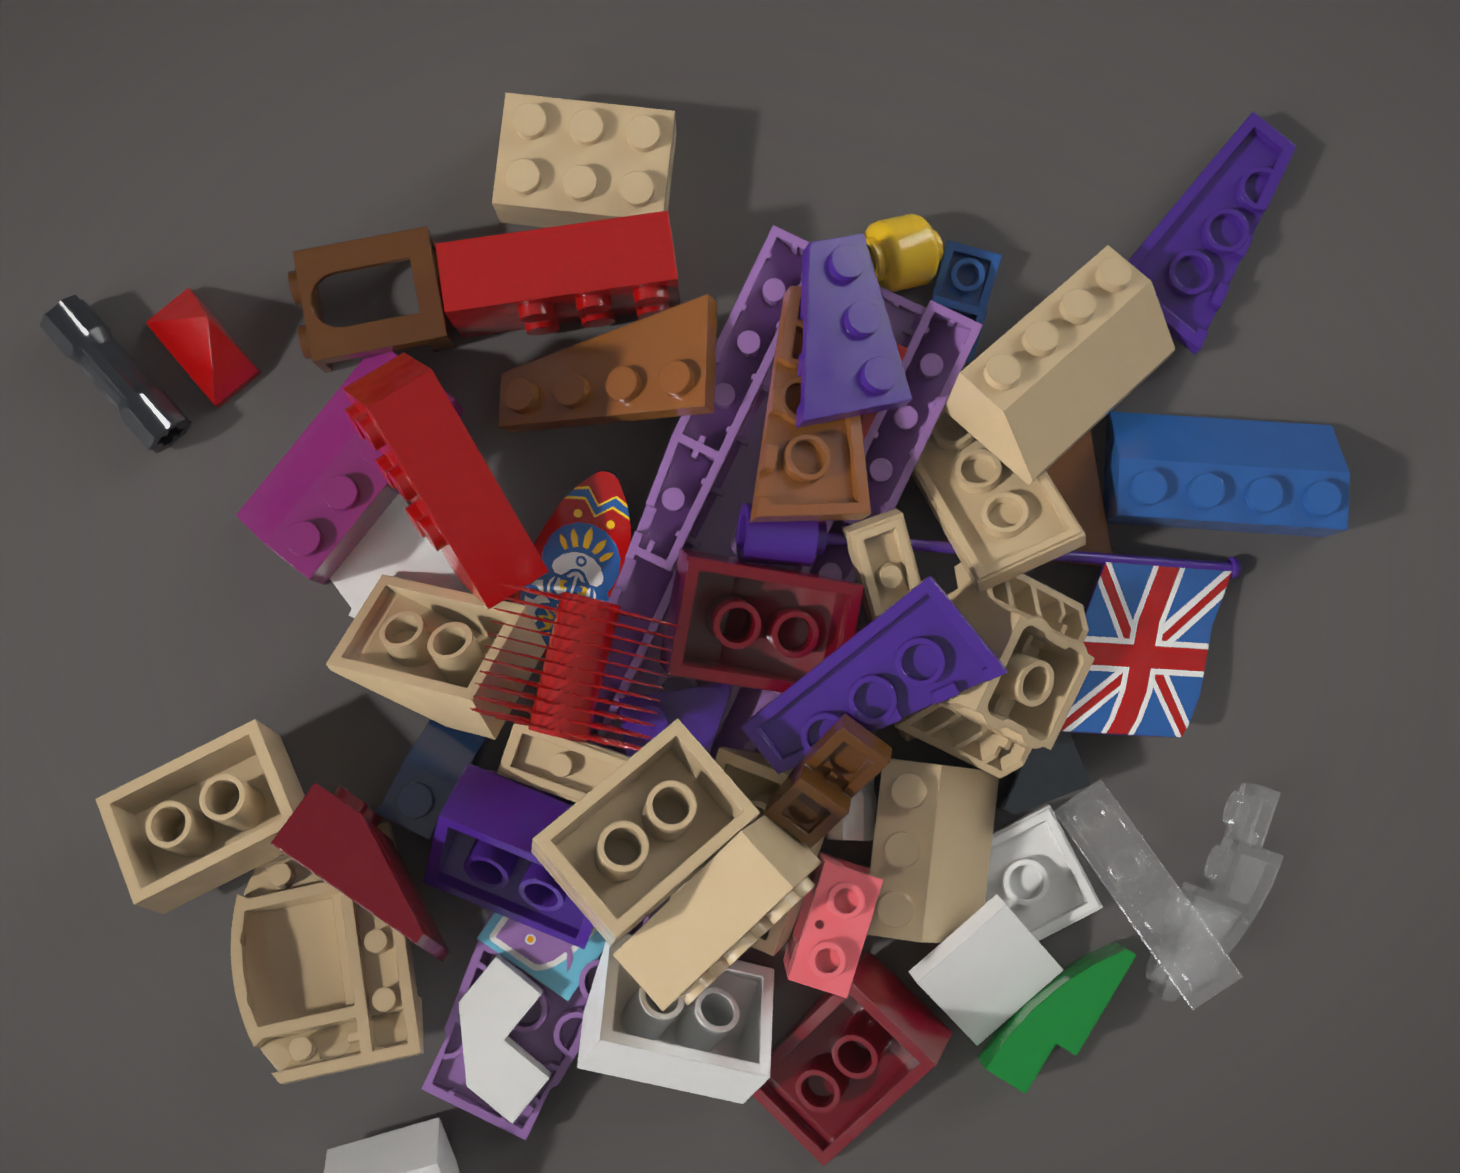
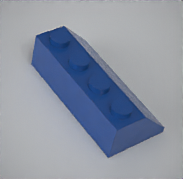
M1112 411L1107 414L1103 505L1107 524L1327 537L1348 530L1350 471L1332 425Z

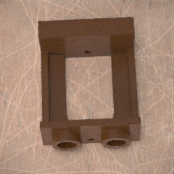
M427 226L292 251L296 270L288 272V282L295 304H302L305 325L298 326V338L305 359L311 358L316 366L324 373L333 372L332 363L423 345H429L434 352L456 348L452 324L444 312L435 246L436 240ZM410 260L420 313L346 327H332L324 323L318 285L325 278L339 273Z

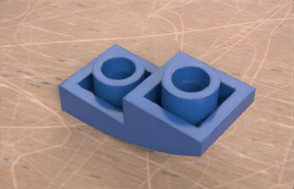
M948 240L930 300L983 325L988 311L986 308L1002 255ZM982 328L965 363L970 364L973 361Z

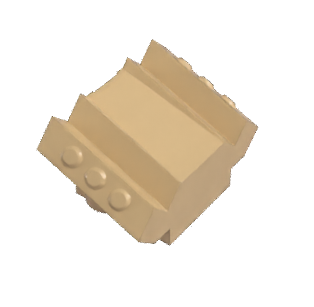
M962 563L954 566L958 589L948 594V597L1008 669V673L988 682L986 680L960 692L959 695L938 704L934 703L907 715L902 720L895 722L894 726L1001 779L1022 767L1032 748L1044 747L1049 750L1052 749L1095 658L1088 654L1083 643L1089 629L1082 604L1025 574H1020L978 593Z

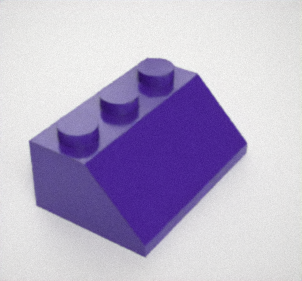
M467 763L439 814L423 883L584 950L594 929L592 923L531 852L532 839L567 811L571 805L561 802L551 794L540 793L508 780L495 771H487Z

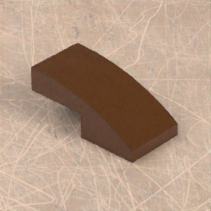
M845 713L789 774L765 806L763 814L809 848H812L849 813L851 799L890 763L893 748Z

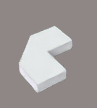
M498 953L458 1004L466 1085L513 1124L549 1080L552 1072L508 1037L544 990Z

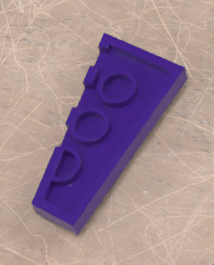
M1254 111L1128 260L1130 264L1152 281L1170 335L1193 354L1201 350L1209 333V326L1230 288L1229 284L1252 242V235L1263 212L1267 210L1296 148V145Z

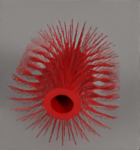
M500 583L513 589L559 600L558 608L498 595V597L556 612L554 621L494 608L506 613L553 624L552 633L549 634L491 621L551 636L548 646L488 633L546 648L547 653L544 659L485 646L544 661L542 671L482 658L493 663L541 674L540 682L538 683L498 673L479 671L498 678L535 686L538 688L536 695L489 684L475 683L478 686L501 691L502 693L535 700L534 706H525L510 701L473 695L474 698L492 704L529 712L531 719L498 711L493 712L477 708L469 709L483 715L495 717L496 719L529 726V730L583 743H588V740L608 746L610 744L637 751L643 748L619 741L618 739L590 733L592 727L621 735L625 734L652 739L650 736L628 729L593 722L594 715L596 714L630 723L654 726L638 719L596 709L598 702L658 714L655 711L600 698V690L605 689L660 701L644 695L602 685L603 678L607 676L646 686L664 688L605 673L606 666L609 663L661 676L666 675L608 661L609 653L614 651L666 664L670 663L612 649V641L617 639L672 652V650L614 636L615 628L620 627L670 639L676 638L617 623L618 616L622 615L668 626L678 627V625L620 610V605L581 595L561 592L560 596L531 588Z

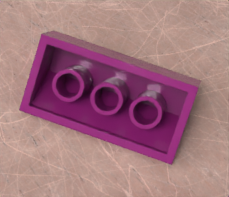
M392 351L363 358L236 514L267 547L306 578L323 585L327 584L331 576L399 494L397 489L393 490L374 461V459L383 455L380 449L375 451L367 439H361L344 412V409L352 405L343 388L397 357L398 355ZM445 391L461 418L466 411L455 398Z

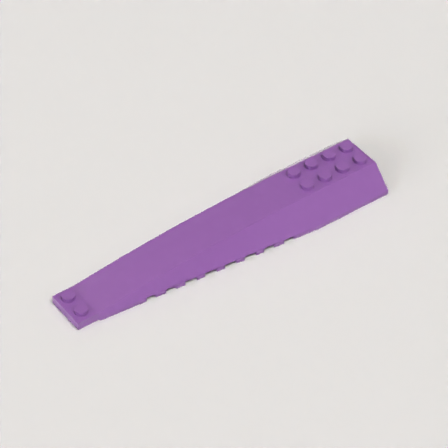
M774 225L716 342L714 413L681 416L669 441L646 501L643 515L625 556V562L608 600L609 603L620 605V610L666 622L680 548L738 558L736 550L738 517L743 503H753L783 297L790 286H801L802 253L809 244L808 241ZM879 286L896 344H900L908 349L902 365L912 400L904 407L879 411L863 441L871 514L862 520L895 509L983 326L930 300L925 308ZM826 520L827 533L844 534L843 527L862 520ZM826 544L824 554L822 556L816 555L810 567L769 564L853 583L856 580L848 548L843 545ZM619 615L617 623L663 635L666 626ZM620 627L615 628L614 636L662 647L663 637ZM613 639L611 645L612 649L656 660L660 658L661 649ZM610 651L608 661L666 676L607 663L605 673L659 686L664 689L604 676L602 682L604 686L640 695L724 684L668 675L657 661ZM730 685L731 695L719 725L710 756L715 760L720 747L754 752L756 746L740 727L782 692ZM601 689L599 694L600 698L618 702V698L631 696ZM601 702L597 703L596 709L620 715L619 706ZM594 715L593 722L622 728L621 720ZM591 727L590 733L624 742L623 734ZM588 740V742L626 755L625 748L613 746L610 744L608 746L602 743ZM537 789V792L551 794L546 791ZM551 794L557 797L561 802H564L566 804L571 805V803L573 802L568 799ZM664 901L659 907H657L651 914H649L644 920H642L636 927H634L627 934L634 935L658 910H660L663 907L666 901ZM489 911L483 929L495 912ZM478 940L444 1028L446 1038L421 1089L526 1140L550 1089L559 1085L579 1051L583 1012L602 953L598 959L588 963L581 971L579 986L568 1001L513 964L544 991L510 1032L508 1037L550 1070L552 1074L512 1124L466 1085L458 1003L498 955L496 951ZM566 942L568 972L572 964L573 953L569 943Z

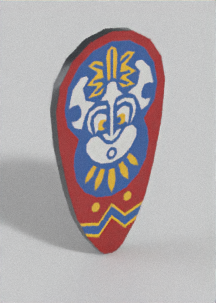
M611 470L595 472L579 483L560 502L534 543L549 572L525 586V588L560 596L561 592H567L608 602L632 541V520L629 502L621 479L616 473ZM522 590L512 595L513 599L558 608L559 604L557 599L543 597ZM512 601V603L525 605L531 616L551 621L555 620L556 612ZM533 619L540 632L552 633L553 624ZM541 634L546 646H548L551 636ZM545 649L542 656L546 657L547 649Z

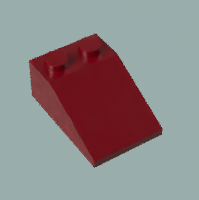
M680 548L666 622L678 625V627L666 625L664 635L676 639L663 637L662 648L672 650V652L661 650L659 660L670 664L659 663L666 673L672 676L783 692L855 635L864 585L764 563L740 562L736 557Z
M314 783L270 844L443 962L449 950L393 841L377 828L383 818L368 808L369 805L342 786L339 785L335 792L331 794Z
M868 950L858 961L848 997L844 998L825 992L771 1049L770 1078L752 1096L825 1166L937 1065L953 1032Z

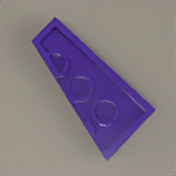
M929 575L743 723L740 728L774 770L780 774L796 767L821 737L845 713L871 732L898 722L903 717L934 703L938 704L959 695L960 692L986 680L988 682L1008 673V669L935 579Z

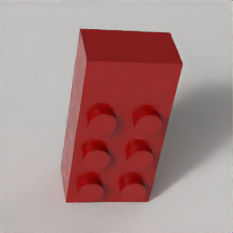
M668 210L435 244L444 312L462 338L526 329V334L547 335L559 331V324L580 321L583 327H603L613 324L615 316L637 313L638 319H644L681 304Z
M403 352L343 388L352 405L344 409L350 423L362 440L367 439L375 451L380 449L383 455L374 459L391 488L393 490L397 489L406 502L411 500L412 504L404 508L410 521L422 538L426 537L436 551H442L459 581L488 609L505 600L498 597V595L510 597L519 591L518 589L503 586L500 583L525 587L549 572L431 368Z

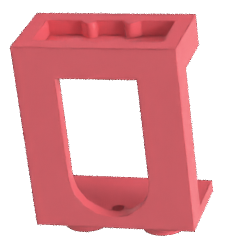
M819 852L817 858L822 863L813 871L811 881L815 886L804 896L783 962L788 980L847 998L883 879L870 875V867Z

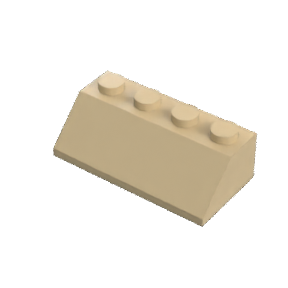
M1107 245L959 373L943 410L1030 486L1175 351V346L1152 281Z

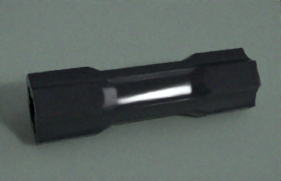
M77 295L69 296L60 300L54 308L44 314L40 327L66 357L75 361L118 410L124 423L148 450L159 453L171 447L176 440L186 434L192 422L163 390L156 387L112 337L110 329L83 299L80 300Z

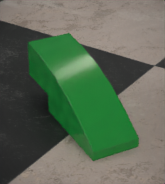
M1112 942L1072 962L996 1029L977 1059L986 1070L1026 1094L1056 1044L1077 1056L1137 955L1118 943Z

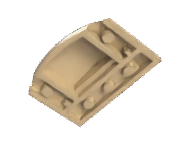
M389 822L379 824L377 828L393 841L397 849L391 824ZM285 853L256 867L245 889L244 896L237 894L231 928L232 977L239 1011L253 1046L260 1048L267 1059L279 1071L271 1073L276 1080L284 1085L424 1054L422 999L417 993L410 940Z

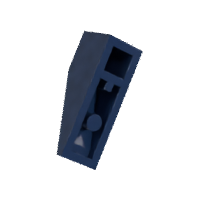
M430 719L404 760L377 813L428 840L433 839L439 814L467 763L477 766L491 738L449 728Z

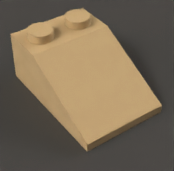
M382 574L326 665L330 671L446 727L496 739L506 720L483 715L469 708L485 709L493 712L498 711L505 714H510L512 709L474 698L473 695L516 703L519 696L488 689L475 683L489 684L516 691H523L526 684L487 675L479 671H488L529 680L532 672L493 663L482 658L535 669L539 660L485 646L540 658L546 648L488 633L544 646L546 644L539 633L491 622L497 621L539 631L533 619L494 609L498 608L530 615L525 605L502 601L493 608L488 609L474 594Z

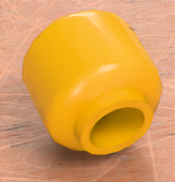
M906 214L879 220L870 224L864 232L879 286L891 292H897L928 284L936 275L939 261L943 256V243L938 232L933 230L923 217L916 214Z

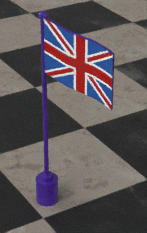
M743 503L741 506L736 533V550L740 562L810 567L816 555L822 556L824 554L826 544L847 546L844 534L827 533L825 521L750 523L752 503ZM910 539L913 551L956 554L948 541ZM1071 551L1051 560L1102 564L1084 609L1089 632L1083 643L1088 654L1095 659L1060 732L1181 738L1190 724L1200 697L1213 622L1229 579L1238 577L1242 571L1241 562L1235 557H1229L1227 562L1083 551Z

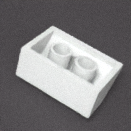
M626 934L613 947L606 941L583 1012L577 1068L744 1104L770 1078L774 991L773 968L736 960L689 1005L681 997H678L669 1007L662 1011L613 956L633 935Z

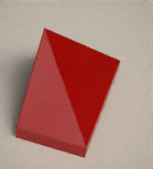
M189 287L145 322L217 408L221 407L261 374L259 369Z

